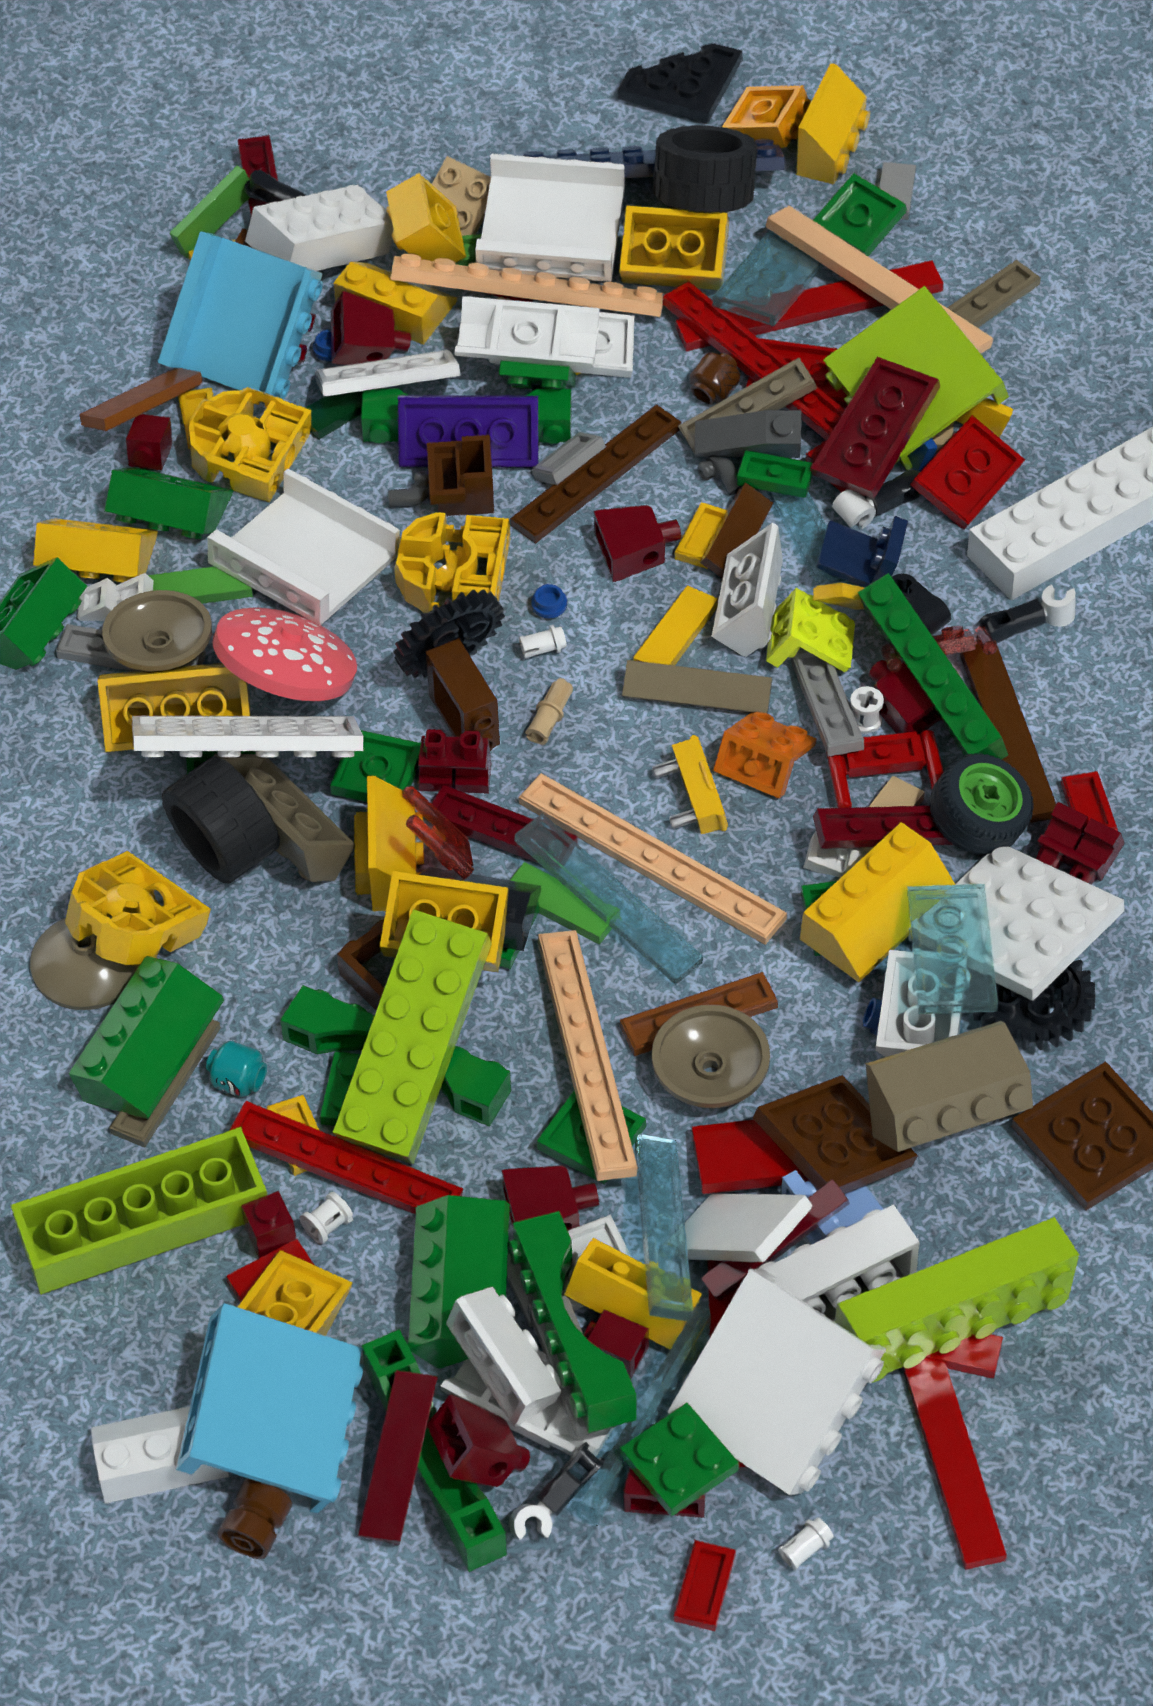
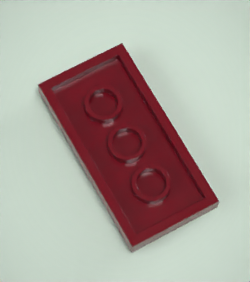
M877 357L811 466L812 475L874 499L940 389L939 379Z

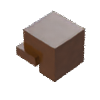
M490 435L462 436V441L427 443L430 505H438V512L445 513L446 516L495 513Z

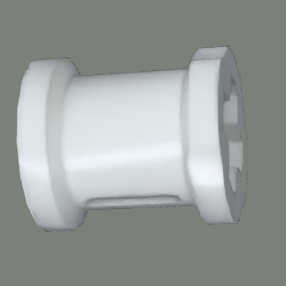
M865 686L856 689L851 695L850 703L859 729L863 734L875 732L882 724V716L879 711L883 707V695L874 687ZM870 697L872 698V704H869ZM861 716H864L863 724L860 723Z
M330 1192L326 1195V1201L311 1213L304 1212L300 1216V1222L306 1233L320 1245L324 1244L328 1240L327 1235L341 1224H349L353 1221V1213L350 1207L335 1192Z

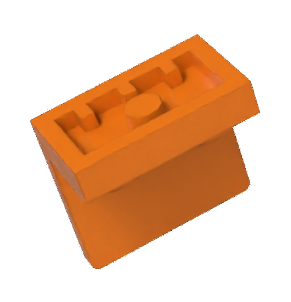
M751 712L724 731L713 771L776 798H781L786 792L794 762L815 747L817 738L808 735L807 731L801 727L794 725L786 726L776 722L774 717L767 713Z

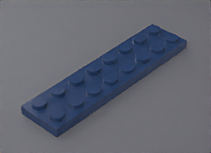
M771 139L755 140L758 146L756 171L785 170L784 155L780 145H773V140ZM626 146L622 148V152H609V148H592L589 150V153L576 154V150L563 149L558 150L557 155L543 156L542 151H528L524 153V156L624 164L625 178L654 177L656 146L655 150H642L641 146Z

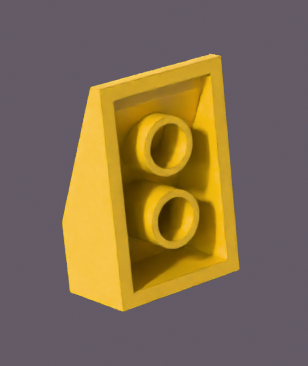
M280 1250L238 1305V1308L326 1336L348 1296L353 1282Z

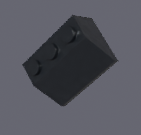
M429 867L419 874L508 887L503 948L524 951L541 893L540 885Z

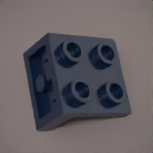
M895 516L889 528L882 527L877 539L837 522L829 521L817 560V569L863 588L888 573L892 577L899 562L908 521Z

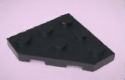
M710 43L701 46V51L685 56L681 52L659 59V64L645 69L642 65L629 68L617 89L618 99L709 123L743 60V50Z

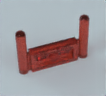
M951 626L942 629V634L933 636L945 655L976 650L975 644H979L987 655H992L997 650L996 643L984 627H978L974 634H972L970 629L963 630V626ZM890 644L884 645L881 648V654L888 669L894 673L900 671L902 668L900 657Z
M413 786L405 787L402 791V797L433 825L431 829L417 815H412L406 821L407 828L435 853V857L445 868L450 871L453 869L461 878L467 879L474 871L469 838Z

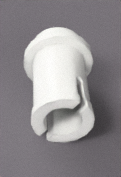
M550 625L549 630L519 637L524 659L556 650V653H560L562 648L567 647L566 638L561 626L555 628L554 625Z
M819 1517L813 1521L808 1519L804 1522L805 1528L786 1544L778 1548L782 1559L793 1570L798 1569L804 1561L821 1547L827 1549L830 1546L829 1541L834 1537L828 1525Z

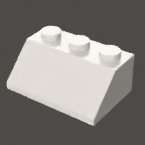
M773 522L727 554L712 637L744 657H747L757 649L764 648L771 638L770 628L777 606L775 600L777 589L781 583L780 573L783 562L779 529Z
M889 950L876 1041V1051L888 1057L959 1034L966 984L967 958Z
M490 1287L457 1299L446 1324L512 1425L516 1427L556 1402L561 1393L559 1388L561 1381L554 1368L550 1364L544 1365L537 1355L538 1346L530 1332L526 1329L522 1331L514 1320L515 1311L510 1301L504 1295L498 1296L494 1288Z
M190 1406L91 1427L98 1477L105 1503L229 1477L227 1471L204 1464L192 1475L176 1470Z

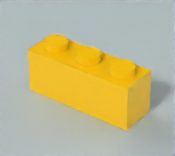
M592 1238L576 1262L564 1295L600 1314L605 1309L649 1328L650 1340L674 1351L691 1323L702 1293Z

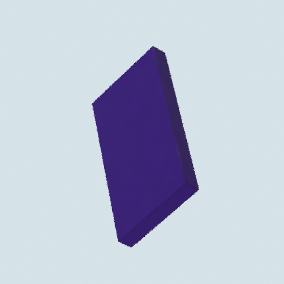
M398 396L399 467H428L427 443L462 441V436L490 435L492 467H535L539 463L538 396Z

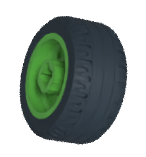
M974 753L956 759L946 768L933 786L929 806L933 822L936 824L939 832L949 842L965 852L983 856L992 853L996 848L1011 847L1030 823L1034 803L1027 782L1014 767L992 755Z

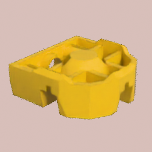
M249 387L242 390L223 391L210 399H203L188 421L192 468L204 481L213 483L219 471L223 472V477L229 479L233 491L270 503L284 479V471L290 469L310 435L311 410ZM260 402L265 403L266 410L261 418L258 419L253 416L254 404L259 405ZM270 442H273L277 445L274 449L272 460L270 461ZM230 452L234 453L235 461L226 460L225 455L228 456Z
M436 512L415 519L402 532L394 568L395 582L405 601L420 609L423 613L433 610L435 604L439 605V602H434L437 590L452 592L453 601L461 592L467 596L472 590L479 593L485 589L487 593L492 592L499 601L511 539L509 518L466 515L465 526H461L460 530H455L454 525L447 524L445 513ZM446 541L463 543V546L457 545L456 550H450V545L445 544ZM478 557L488 558L486 575H476ZM445 558L446 565L437 569L434 563Z
M126 851L79 872L71 892L65 923L71 936L78 941L92 934L96 935L95 953L101 958L124 965L141 964L146 956L156 958L161 947L172 952L199 938L207 925L211 909L132 853ZM154 890H157L163 897V906L156 900Z

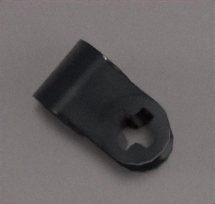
M903 573L892 576L931 635L951 621V613L947 605L922 586L914 577Z

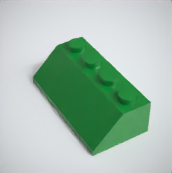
M146 956L68 1073L83 1101L91 1105L118 1112L123 1111L130 1115L149 1119L224 1002L223 996L180 964Z
M446 1195L416 1207L408 1346L412 1353L437 1369L469 1359L446 1324L455 1301L462 1296L490 1287L494 1288L498 1296L504 1295L506 1297L510 1204L504 1200Z

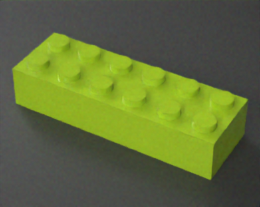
M414 909L412 910L333 1130L337 1138L414 1165L492 944L488 933Z
M239 1127L12 1204L11 1209L21 1243L41 1295L244 1225L241 1205L266 1196L267 1190L242 1128Z
M1053 1217L837 1303L834 1322L868 1345H881L886 1349L880 1359L884 1362V1365L876 1379L871 1382L874 1383L884 1378L889 1372L902 1367L911 1368L916 1366L927 1355L938 1350L943 1354L951 1352L960 1345L961 1340L975 1335L977 1339H982L991 1335L1002 1326L1010 1323L1020 1324L1034 1313L1044 1309L1054 1310L1062 1306L1069 1299L1080 1254L1056 1218Z

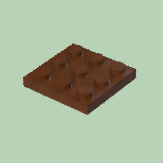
M1106 1061L1035 1104L1033 1108L1022 1112L1012 1119L1011 1127L1085 1211L1153 1169V1112Z
M843 1075L757 1107L753 1116L758 1125L818 1190L834 1180L844 1194L912 1167L918 1156L911 1148L897 1152L873 1137L870 1104Z

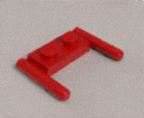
M932 730L923 731L919 735L915 731L863 737L864 750L829 757L827 755L837 808H852L846 775H849V778L922 770L923 766H927L931 788L933 789V786L943 774L937 742Z

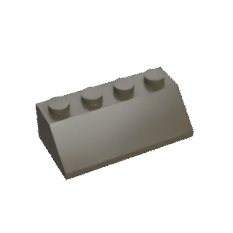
M241 754L240 757H219L235 767L263 801L277 827L280 837L279 848L276 851L281 856L289 859L298 868V873L304 879L310 882L335 881L355 848V843L268 757H257L256 754Z
M1002 1021L866 1063L873 1137L897 1152L1033 1108L1030 1070L1008 1027Z

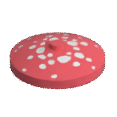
M242 608L231 611L219 620L213 636L214 651L228 670L256 688L289 699L325 701L340 697L352 686L357 671V662L353 652L337 635L307 618L286 611L270 608Z

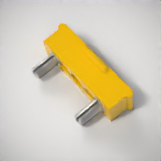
M692 735L689 740L673 744L672 748L675 759L652 767L656 778L680 771L692 806V810L669 817L672 828L675 829L697 822L701 834L717 830L726 831L728 828L726 815L699 737Z

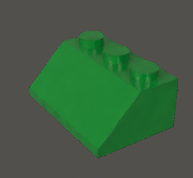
M137 467L114 469L111 472L105 512L116 514L115 520L135 524L137 519L149 522L148 527L151 529L169 531V527L182 529V536L202 539L203 534L213 533L216 530L233 495V489Z
M58 557L20 573L1 599V665L17 670L27 665L33 667L39 663L46 654L44 647L63 630V620L66 616L71 615L82 603L80 596L87 588V585Z

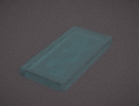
M769 230L713 295L712 305L775 326L824 265Z
M985 884L907 886L918 1014L997 1012L998 1000Z

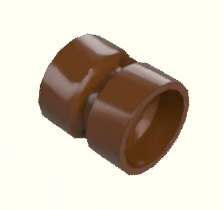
M245 1479L233 1501L235 1509H230L227 1512L217 1533L219 1539L233 1551L254 1559H265L277 1537L273 1529L280 1528L283 1525L292 1507V1500L278 1487L252 1479Z

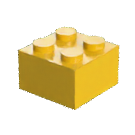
M420 173L386 191L389 204L387 213L392 221L394 230L392 232V239L398 249H404L408 254L418 255L421 257V260L434 262L435 259L444 258L456 263L466 257L456 206Z

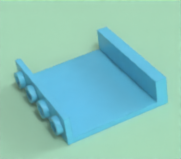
M200 231L158 363L172 368L199 371L202 377L237 390L249 387L285 399L290 388V380L288 378L291 369L296 366L301 355L299 344L302 335L309 330L312 315L310 311L313 302L319 298L322 292L323 282L321 278L323 273L215 234Z
M223 1303L209 1319L176 1470L192 1475L202 1464L310 1497L312 1498L310 1512L319 1513L330 1502L333 1503L336 1500L340 1491L341 1478L337 1477L339 1464L344 1461L348 1451L349 1441L344 1439L346 1427L352 1422L356 1411V1402L352 1401L354 1388L359 1385L363 1375L364 1366L359 1363L362 1348Z

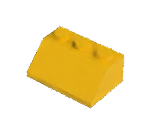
M830 63L798 127L797 150L798 176L833 185L839 173L845 174L849 163V152L856 151L860 138L859 132L860 130H866L870 118V111H866V95L837 64Z
M351 261L333 283L335 302L342 291H346L387 306L394 311L395 329L409 332L411 340L420 344H425L457 302V297L429 286L391 280L392 272L380 267Z
M59 518L37 522L33 565L38 566L58 557L70 570L79 571V577L99 579L100 573L113 575V581L125 582L143 573L146 574L158 530Z
M367 776L368 871L372 910L386 911L392 871L419 875L420 873H417V865L424 864V842H417V834H424L423 812H416L414 796L376 776Z
M392 871L380 941L383 955L396 958L412 910L414 909L488 933L492 944L483 971L499 973L505 937L508 887Z

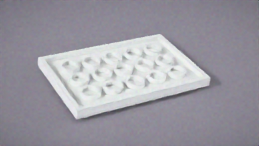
M132 716L134 751H141V756L163 757L164 751H180L181 757H201L202 751H218L219 757H240L241 751H256L257 757H278L279 751H294L295 757H316L317 751H332L333 757H354V751H363V734L354 716Z

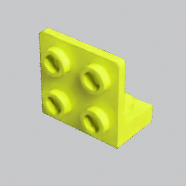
M795 588L776 608L773 614L770 628L771 638L768 642L766 661L778 668L788 657L793 658L801 647L839 670L847 672L851 668L855 622L845 613L838 612L823 602L813 600V595Z

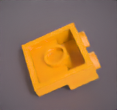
M803 85L746 87L722 127L740 131L754 138V140L771 139L773 140V145H780V148H786L791 139L798 138V127L811 100L808 99Z

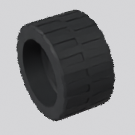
M692 125L668 129L666 132L661 133L656 140L653 194L664 204L689 212L725 213L744 208L753 201L757 143L750 136L740 131L724 127Z
M212 756L162 793V805L175 832L196 861L212 877L222 883L229 884L279 848L280 837L277 827L263 801L241 773L222 758Z

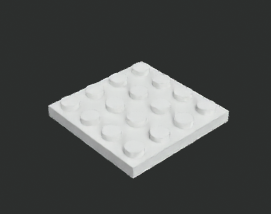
M1009 846L999 847L983 857L956 883L957 888L949 892L946 898L908 929V940L938 955L967 958V969L1033 1001L1124 912V900Z

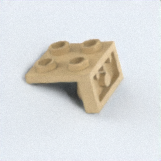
M447 156L432 185L456 206L462 236L476 235L485 218L491 177Z

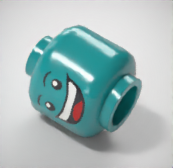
M227 1041L219 1050L213 1049L207 1059L206 1070L210 1072V1081L214 1088L238 1097H246L252 1091L257 1092L261 1088L267 1074V1064L263 1062V1056L259 1050L235 1041Z

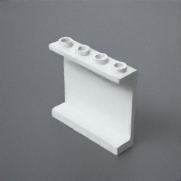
M491 154V181L481 239H477L476 263L484 264L489 269L502 271L503 268H515L521 270L522 274L528 275L545 272L561 278L581 277L587 280L611 282L625 188L624 164Z
M287 469L284 471V493L233 537H229L217 529L207 537L208 563L321 626L398 556L400 530L392 524L368 513L363 508L357 507L339 497L334 492L328 491L308 478Z
M749 1269L667 1413H672L688 1402L735 1459L787 1494H800L804 1490L809 1491L818 1480L821 1470L818 1469L820 1462L825 1454L830 1455L839 1444L842 1437L839 1430L845 1419H851L860 1408L863 1398L859 1395L866 1383L873 1382L882 1370L884 1362L880 1359L886 1349L881 1345H868L776 1285L774 1282L777 1278L764 1269Z

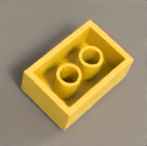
M626 206L620 261L622 283L679 287L690 281L698 289L723 290L729 233L728 213H702L680 209Z

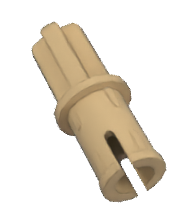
M558 678L557 681H554L544 700L539 701L536 705V715L525 732L527 739L540 745L546 744L555 724L564 717L563 708L573 691L572 684L566 682L565 679Z

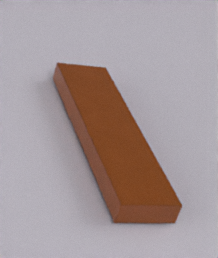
M173 368L80 413L81 425L108 431L202 384L201 372Z
M760 972L620 1019V1028L633 1055L637 1056L652 1051L654 1039L662 1025L672 1016L685 1009L700 1005H721L739 1010L752 1017L778 1008V1000L765 974Z

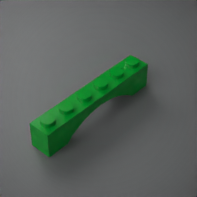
M390 388L363 391L361 414L363 442H398V396L408 394L400 389ZM536 389L525 395L538 396L539 442L557 444L571 439V389Z
M890 574L884 575L860 590L858 595L866 613L911 672L963 755L981 753L984 755L988 754L989 756L992 755L1001 760L1007 757L1009 754L1002 736Z
M302 985L280 1019L283 1041L317 1055L334 1051H362L375 1015L367 1012L366 1009L358 1004H348L333 998L331 994L324 990H314ZM455 1046L440 1090L449 1100L455 1113L490 1127L511 1092L510 1071L498 1062L485 1061L471 1055L464 1048Z
M560 1211L514 1222L513 1240L508 1241L510 1258L514 1265L520 1264L521 1266L520 1279L525 1294L532 1293L534 1298L532 1308L535 1320L538 1325H545L547 1330L544 1332L546 1346L551 1356L557 1355L558 1357L557 1370L562 1386H569L571 1389L570 1403L575 1418H583L588 1433L636 1421V1392L624 1363L606 1354L588 1341L574 1325L565 1309L562 1293L565 1281L572 1269V1240Z
M400 1329L362 1345L365 1371L386 1412L396 1370L421 1374L418 1364ZM433 1401L431 1404L428 1422L437 1412L433 1404ZM427 1426L417 1473L468 1572H471L507 1555L506 1534L488 1498L474 1482L454 1479L449 1476Z

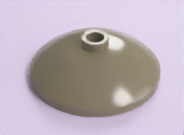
M155 590L136 594L116 605L109 612L103 623L102 636L107 652L122 665L147 672L167 671L187 664L204 651L212 636V622L206 607L192 596L177 591Z
M65 918L54 923L39 937L30 958L32 978L42 995L59 1006L74 1010L98 1009L115 1003L140 964L124 965L101 958L95 953L97 936L92 934L80 941L76 940L71 936L65 923Z
M721 1005L694 1006L675 1014L659 1029L652 1047V1066L663 1088L676 1099L689 1105L703 1108L726 1107L748 1098L761 1086L767 1076L770 1065L769 1043L761 1027L741 1011ZM707 1068H715L717 1071L706 1072L704 1070Z

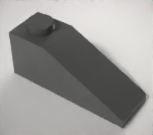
M763 410L695 421V457H744L745 450L785 458H800L801 410Z

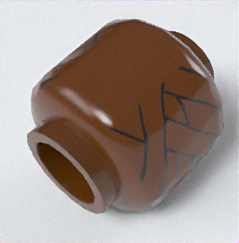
M707 353L703 356L689 375L692 394L708 405L714 402L719 403L728 398L740 382V373L736 368L737 362L726 353H721L720 355Z

